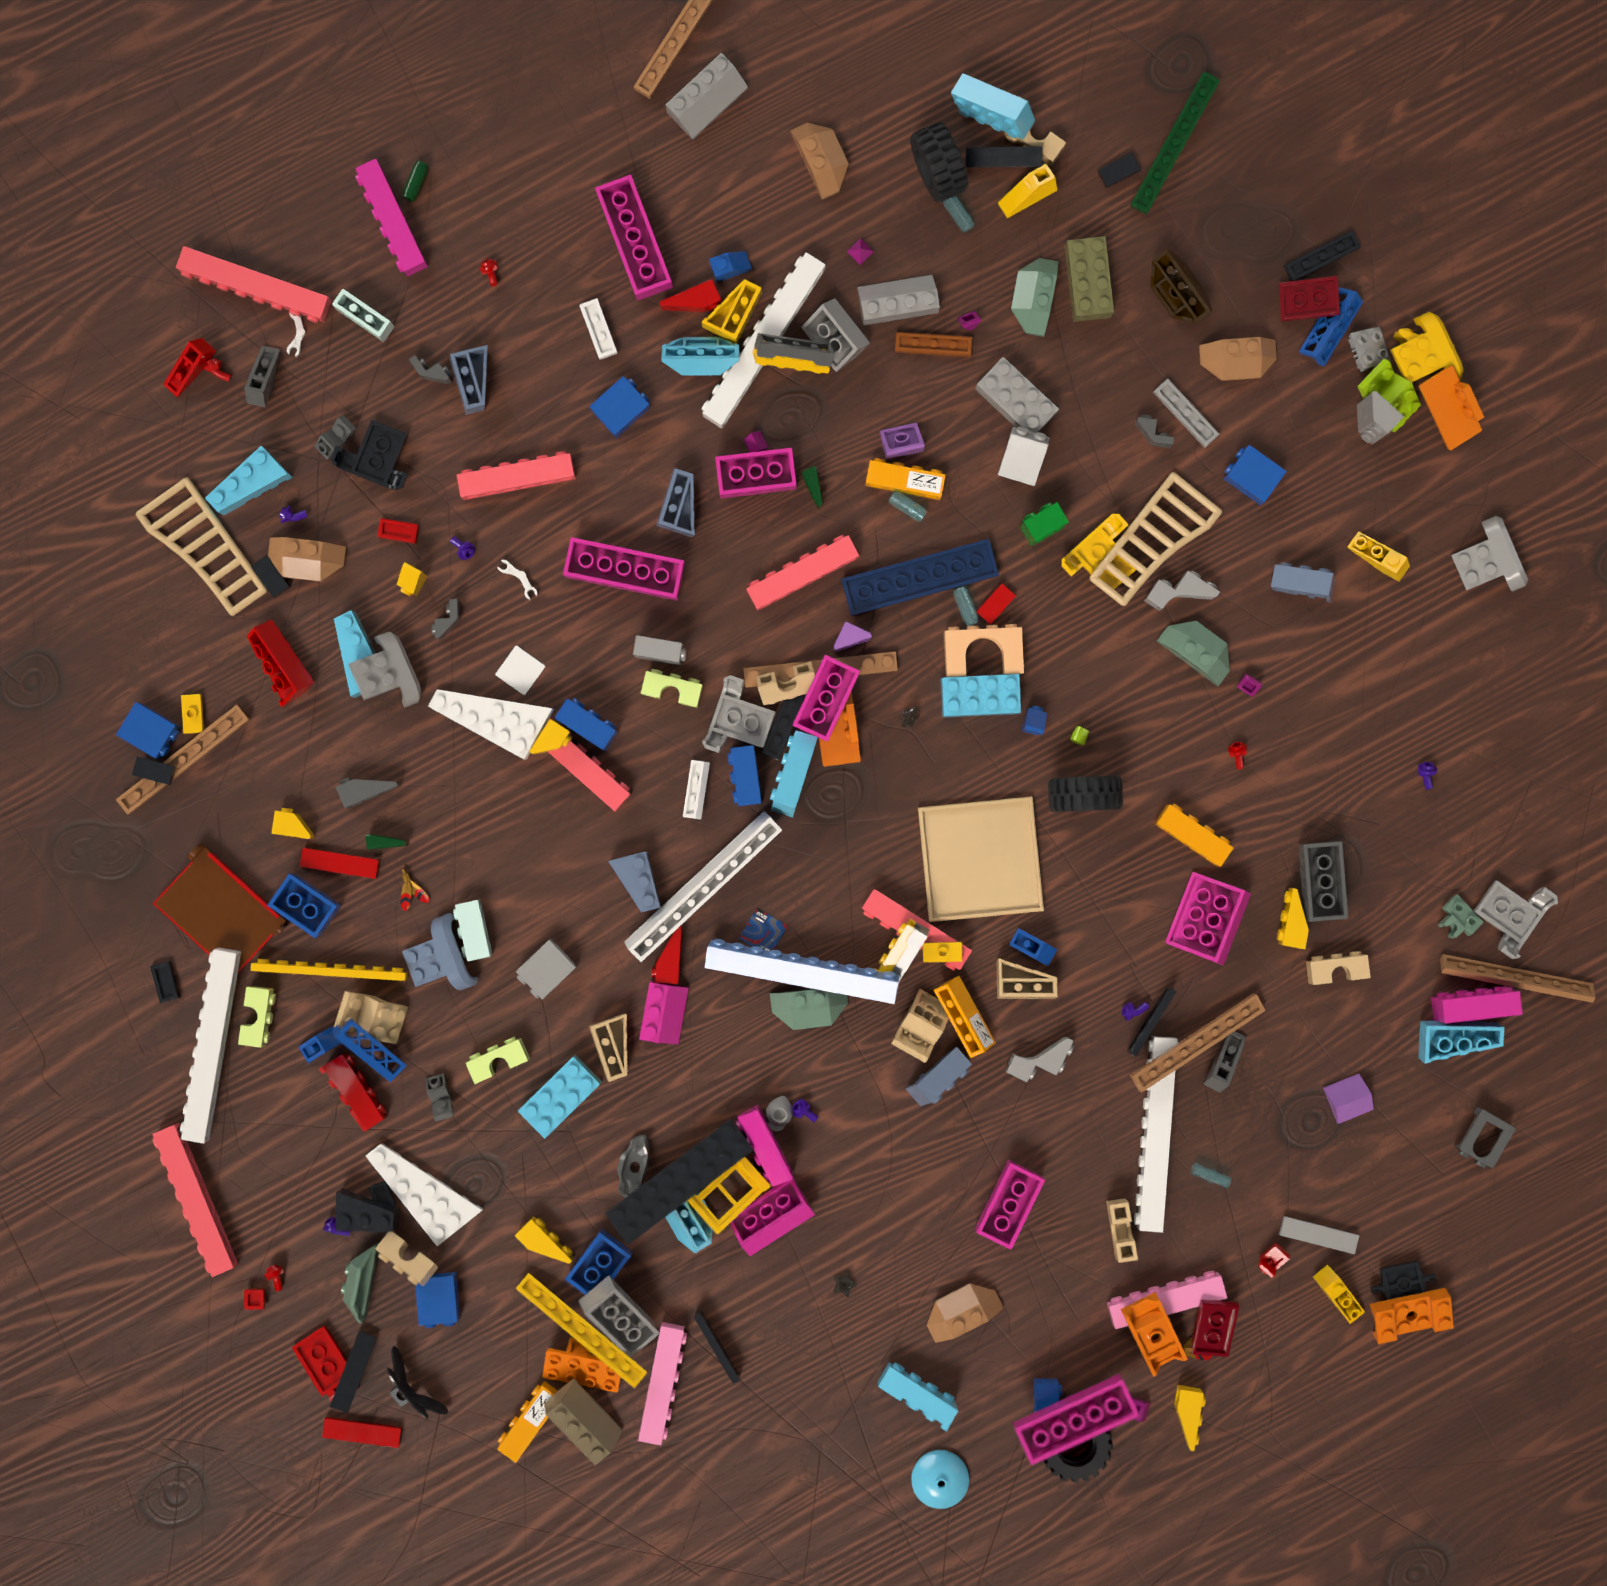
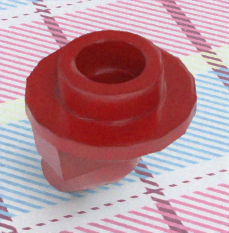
M488 258L481 262L479 270L483 275L488 274L490 286L494 287L498 285L495 274L498 265L496 260Z
M214 358L206 362L204 370L211 372L214 376L224 381H229L231 375L220 370L221 360L217 361Z
M1234 742L1228 747L1230 757H1235L1236 769L1242 770L1244 769L1243 755H1247V746L1241 742Z
M275 1264L266 1269L267 1273L264 1276L268 1281L273 1279L275 1291H281L283 1287L280 1275L284 1273L282 1265L278 1267Z

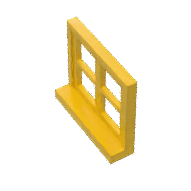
M744 1157L712 1181L698 1195L695 1194L687 1201L716 1234H719L762 1192H765L770 1185L748 1159ZM735 1169L752 1188L738 1202L720 1184ZM716 1187L734 1205L719 1220L702 1202Z

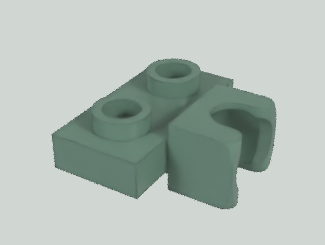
M1456 894L1442 907L1448 916H1445L1438 926L1450 925L1451 931L1448 937L1456 938L1463 931L1467 936L1472 935L1484 922Z

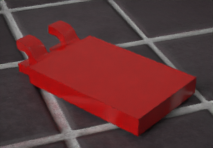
M324 1325L291 1348L320 1395L324 1396L327 1394L330 1401H332L347 1359L327 1326Z

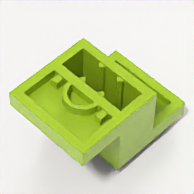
M1383 359L1358 385L1363 399L1373 391H1376L1403 416L1391 430L1393 432H1396L1403 426L1405 421L1421 406L1412 382L1395 374L1390 361Z

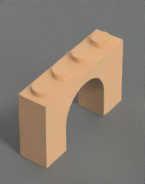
M1017 624L1005 625V628H998V625H988L986 629H979V626H968L967 630H960V627H948V631H944L946 677H966V649L971 642L981 638L992 640L999 646L1002 653L1003 675L1024 674L1022 627H1017Z

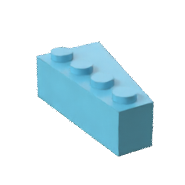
M260 446L208 494L205 499L217 512L226 515L246 504L247 501L257 498L265 491L273 489L278 484L293 477L267 449Z
M351 610L334 618L350 696L356 698L361 693L349 668V663L376 654L356 612Z
M796 730L794 736L790 735L787 746L790 747L789 753H784L781 763L784 764L783 771L779 770L776 782H779L778 788H773L770 797L773 800L771 811L793 817L818 737Z
M1420 1021L1418 1058L1426 1064L1438 1059L1443 1060L1456 1055L1461 1056L1474 1051L1479 1052L1501 1047L1504 1043V1026L1498 1022L1461 1021L1442 1023L1439 1021Z
M889 1362L878 1380V1387L899 1401L905 1399V1403L915 1411L922 1410V1413L926 1416L925 1418L931 1422L933 1420L942 1423L941 1428L947 1431L958 1412L957 1404L954 1400L955 1397L948 1392L943 1394L937 1390V1386L930 1382L924 1383L917 1374L913 1372L911 1374L907 1373L900 1364Z

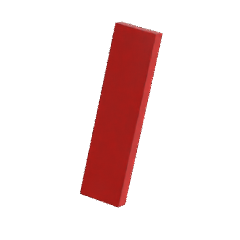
M303 848L300 867L377 879L380 860Z
M325 1417L322 1438L399 1448L402 1427Z

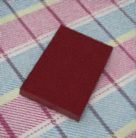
M1338 276L1279 283L1281 322L1340 315Z
M1200 1299L1190 1346L1191 1354L1229 1356L1239 1311L1238 1302Z

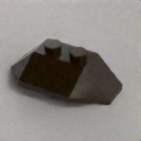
M1167 248L1152 260L1151 289L1172 318L1197 323L1212 312L1206 291L1182 259Z

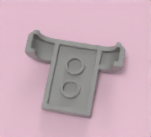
M1498 516L1482 521L1489 540L1451 555L1466 590L1504 575L1510 590L1513 592L1525 587L1529 580L1505 527L1503 518Z
M386 632L375 636L376 643L380 644L384 651L349 663V668L363 700L400 687L404 708L419 702L421 697L420 684L405 649L396 634Z
M731 675L725 677L723 680V690L706 738L702 741L704 747L720 753L727 737H731L764 748L776 712L742 701L741 696L745 681Z
M1495 880L1474 909V912L1504 933L1499 942L1498 950L1509 958L1516 959L1520 958L1519 951L1545 912L1551 906L1558 903L1557 895L1542 887L1526 901Z

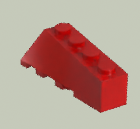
M272 619L255 626L248 633L247 638L257 659H261L263 662L262 669L265 675L269 674L274 684L271 685L274 693L277 692L281 701H278L281 708L305 693L315 683Z
M346 1052L320 1067L319 1070L322 1074L327 1073L329 1076L328 1083L332 1088L340 1091V1100L346 1106L350 1105L351 1109H349V1112L363 1132L387 1118V1111L383 1104L377 1102L375 1098L377 1096L373 1088L367 1086L365 1082L366 1077L363 1072L358 1071L355 1067L356 1061L353 1056L348 1055Z

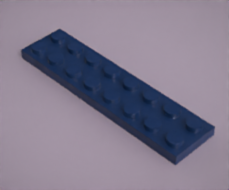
M985 539L842 578L841 581L850 614L855 616L998 577L999 573L990 540Z

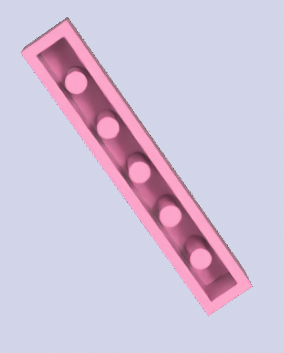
M1208 1271L1203 1274L1204 1276L1197 1278L1196 1276H1190L1185 1278V1281L1179 1283L1172 1281L1167 1283L1165 1287H1150L1147 1292L1141 1293L1136 1291L1130 1293L1125 1298L1121 1296L1114 1297L1110 1302H1107L1112 1324L1115 1329L1128 1326L1120 1309L1153 1292L1158 1296L1167 1315L1198 1307L1200 1299L1214 1301L1227 1299L1222 1277L1218 1272Z
M665 1322L661 1324L638 1441L661 1445L662 1439L666 1440L668 1428L665 1427L666 1420L670 1421L672 1409L669 1408L670 1401L674 1402L676 1390L672 1388L674 1382L678 1383L680 1371H677L676 1368L677 1363H682L683 1352L680 1351L681 1344L685 1345L687 1333L684 1332L685 1326Z

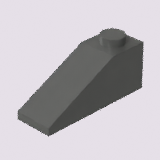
M261 346L244 387L247 404L266 407L272 393L281 353L280 349Z
M349 777L341 780L340 785L336 786L344 808H350L401 786L400 782L351 780Z
M1234 1031L1223 1039L1203 1082L1204 1085L1219 1093L1230 1085L1247 1037Z

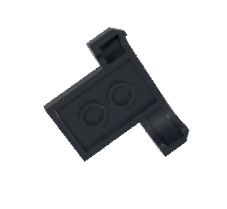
M371 420L358 454H353L336 445L331 461L334 466L386 488L395 491L400 490L404 487L408 474L394 469L408 434Z

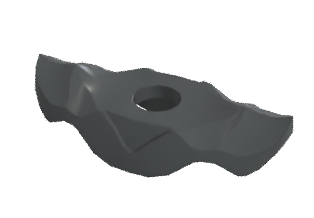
M647 1135L634 1137L628 1149L619 1159L617 1174L619 1176L618 1191L624 1198L638 1189L645 1179L649 1165V1140ZM633 1162H637L640 1165L638 1173H634L631 1169Z

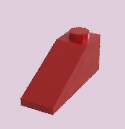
M711 279L659 303L662 310L713 312L721 304V299Z
M203 338L189 341L163 385L176 397H179L203 371L206 362L211 360L216 350Z
M680 925L674 931L656 962V967H652V978H655V983H679L683 925Z

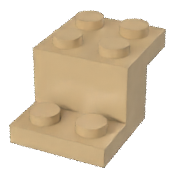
M919 989L911 1007L903 1017L891 1044L925 1063L949 1019L939 999Z
M345 991L334 1027L339 1025L342 1028L350 1019H353L378 1041L397 1044L408 1007L389 1003L376 996ZM351 1026L346 1032L357 1034V1029Z

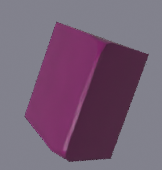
M1131 1397L1139 1414L1134 1420L1138 1422L1146 1421L1150 1402Z

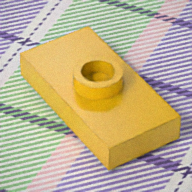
M202 694L181 695L183 734L201 733L204 731Z
M962 942L923 943V962H962Z

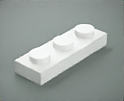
M598 299L580 304L599 360L618 354Z
M691 760L683 817L701 820L709 773V762Z

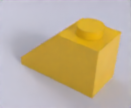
M404 562L397 585L401 587L400 591L408 596L414 594L417 596L428 576Z
M550 719L529 752L539 754L558 750L563 746L566 747L572 739L570 736L572 732Z
M281 808V811H275L272 834L314 839L315 835L298 813H293V809Z

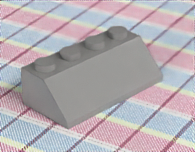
M720 53L665 104L666 111L693 140L748 89V86L735 66Z
M933 275L857 287L863 325L939 313L940 305Z

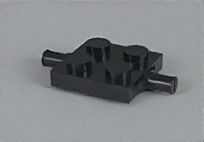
M1414 1260L1379 1268L1381 1285L1370 1286V1291L1372 1295L1383 1292L1386 1300L1423 1293L1425 1292L1426 1283L1437 1281V1278H1435V1273L1423 1275L1420 1270L1419 1261Z

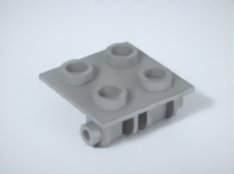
M1380 326L1350 333L1348 342L1351 349H1354L1352 353H1357L1353 357L1358 358L1355 361L1360 372L1376 367L1383 359L1391 363Z

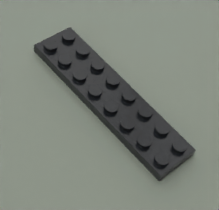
M729 1119L608 1210L605 1215L627 1245H629L751 1153L753 1148L733 1121Z

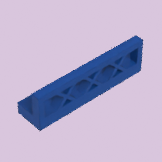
M1339 287V297L1341 294L1347 295L1345 300L1340 302V315L1330 319L1320 317L1299 350L1300 354L1314 358L1318 365H1326L1363 304V300L1356 291ZM1326 326L1325 333L1318 336V331ZM1317 343L1313 352L1307 350L1310 345Z
M350 1019L342 1028L336 1025L332 1029L334 1036L389 1082L407 1066L353 1019ZM353 1026L357 1029V1036H351L346 1031ZM369 1039L371 1047L365 1048L360 1044V1040ZM374 1051H384V1059H378L374 1055ZM387 1062H397L399 1066L392 1071L387 1066Z

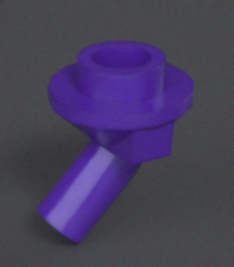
M288 505L287 508H282L279 518H281V523L307 518L305 510L293 514L291 506Z
M455 536L449 541L459 549L457 555L460 559L466 560L474 555L475 546L468 541L463 543Z
M1423 762L1418 765V774L1421 777L1423 776L1426 790L1433 789L1431 776L1435 775L1438 770L1431 762Z
M1128 1002L1122 1008V1016H1124L1126 1021H1129L1150 1007L1144 1002L1135 1008L1132 1002Z
M804 1099L794 1103L792 1110L795 1117L802 1118L805 1115L813 1123L819 1118L809 1109L810 1105Z
M330 1217L324 1222L323 1230L325 1232L350 1236V1231H336V1217Z

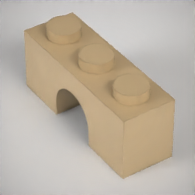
M1030 130L1024 140L1018 137L1012 138L1006 132L1004 134L1010 142L1017 143L1022 147L1043 146V165L1047 164L1050 167L1063 151L1066 144L1065 141L1052 132L1043 140L1034 139L1030 134Z
M812 662L793 666L794 677L787 682L779 681L775 676V672L757 676L756 681L763 706L807 694L815 678Z
M1361 951L1349 952L1350 956H1342V953L1331 954V958L1323 959V956L1311 957L1312 960L1306 961L1308 982L1312 985L1332 983V972L1339 966L1344 968L1346 979L1348 980L1371 978L1368 955L1361 954Z
M1125 1198L1106 1201L1115 1259L1118 1263L1138 1260L1136 1244L1130 1225L1132 1220L1129 1202Z
M388 1232L375 1248L379 1253L378 1257L385 1263L388 1261L393 1263L394 1266L392 1268L398 1273L402 1274L405 1272L409 1275L407 1279L414 1285L419 1283L424 1287L438 1267L420 1252L411 1261L403 1260V1253L409 1245L395 1233Z

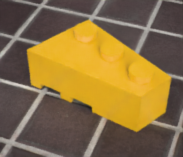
M744 279L702 321V327L737 344L762 295V288Z

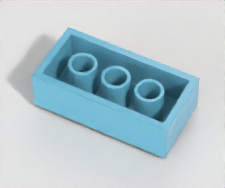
M966 74L961 75L951 92L954 103L957 105L962 116L967 118L970 116L980 124L986 123L996 131L1002 130L1012 138L1018 137L1024 140L1035 122L1027 100Z
M1019 674L941 678L942 717L1021 713Z
M575 1054L518 1112L545 1139L602 1081Z

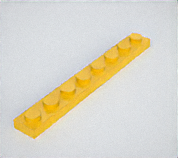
M258 959L257 962L251 963V971L400 981H406L409 977V972H403L404 968L395 967L392 968V971L384 970V967L373 966L372 970L365 969L364 965H354L353 968H346V964H334V967H327V963H315V966H310L308 962L296 961V965L288 964L289 961L277 960V963H269V959Z
M529 1273L516 1287L518 1292L634 1389L647 1374V1371Z

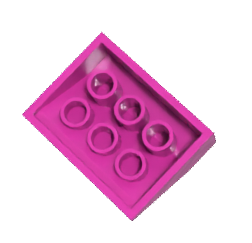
M1192 872L1165 943L1224 966L1251 894L1237 887Z

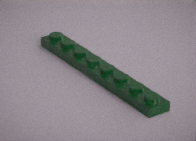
M1203 71L1130 205L1132 208L1147 215L1220 79Z

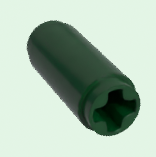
M417 160L413 165L403 189V198L415 202L428 173L429 166Z

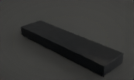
M1043 146L966 148V167L1043 166Z
M1350 231L1283 267L1290 281H1297L1359 250L1361 246L1353 231Z
M807 694L783 700L761 754L778 761L780 760L793 729V723Z
M1166 987L1127 1049L1128 1053L1135 1057L1137 1056L1176 994L1175 990Z
M700 1309L695 1312L694 1319L731 1382H738L740 1374Z
M358 1332L331 1401V1408L345 1413L349 1412L377 1337Z

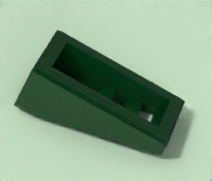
M813 466L802 471V478L816 507L820 509L822 508L823 501L817 468Z
M373 834L365 835L366 848L368 850L409 845L408 841Z

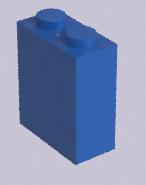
M624 376L589 406L591 411L616 438L650 409L648 397L643 392L639 394L635 389L637 385L630 378L627 380Z
M1248 445L1245 449L1241 448L1235 456L1238 459L1234 464L1230 463L1224 471L1226 476L1223 479L1253 501L1262 505L1287 471Z
M135 702L116 735L155 759H162V757L168 754L170 750L169 745L172 740L175 741L179 736L180 731L178 730L181 726L146 705Z
M457 1272L433 1274L424 1287L419 1283L415 1285L419 1326L424 1325L425 1328L436 1327V1324L453 1326L455 1322L459 1321L460 1307Z

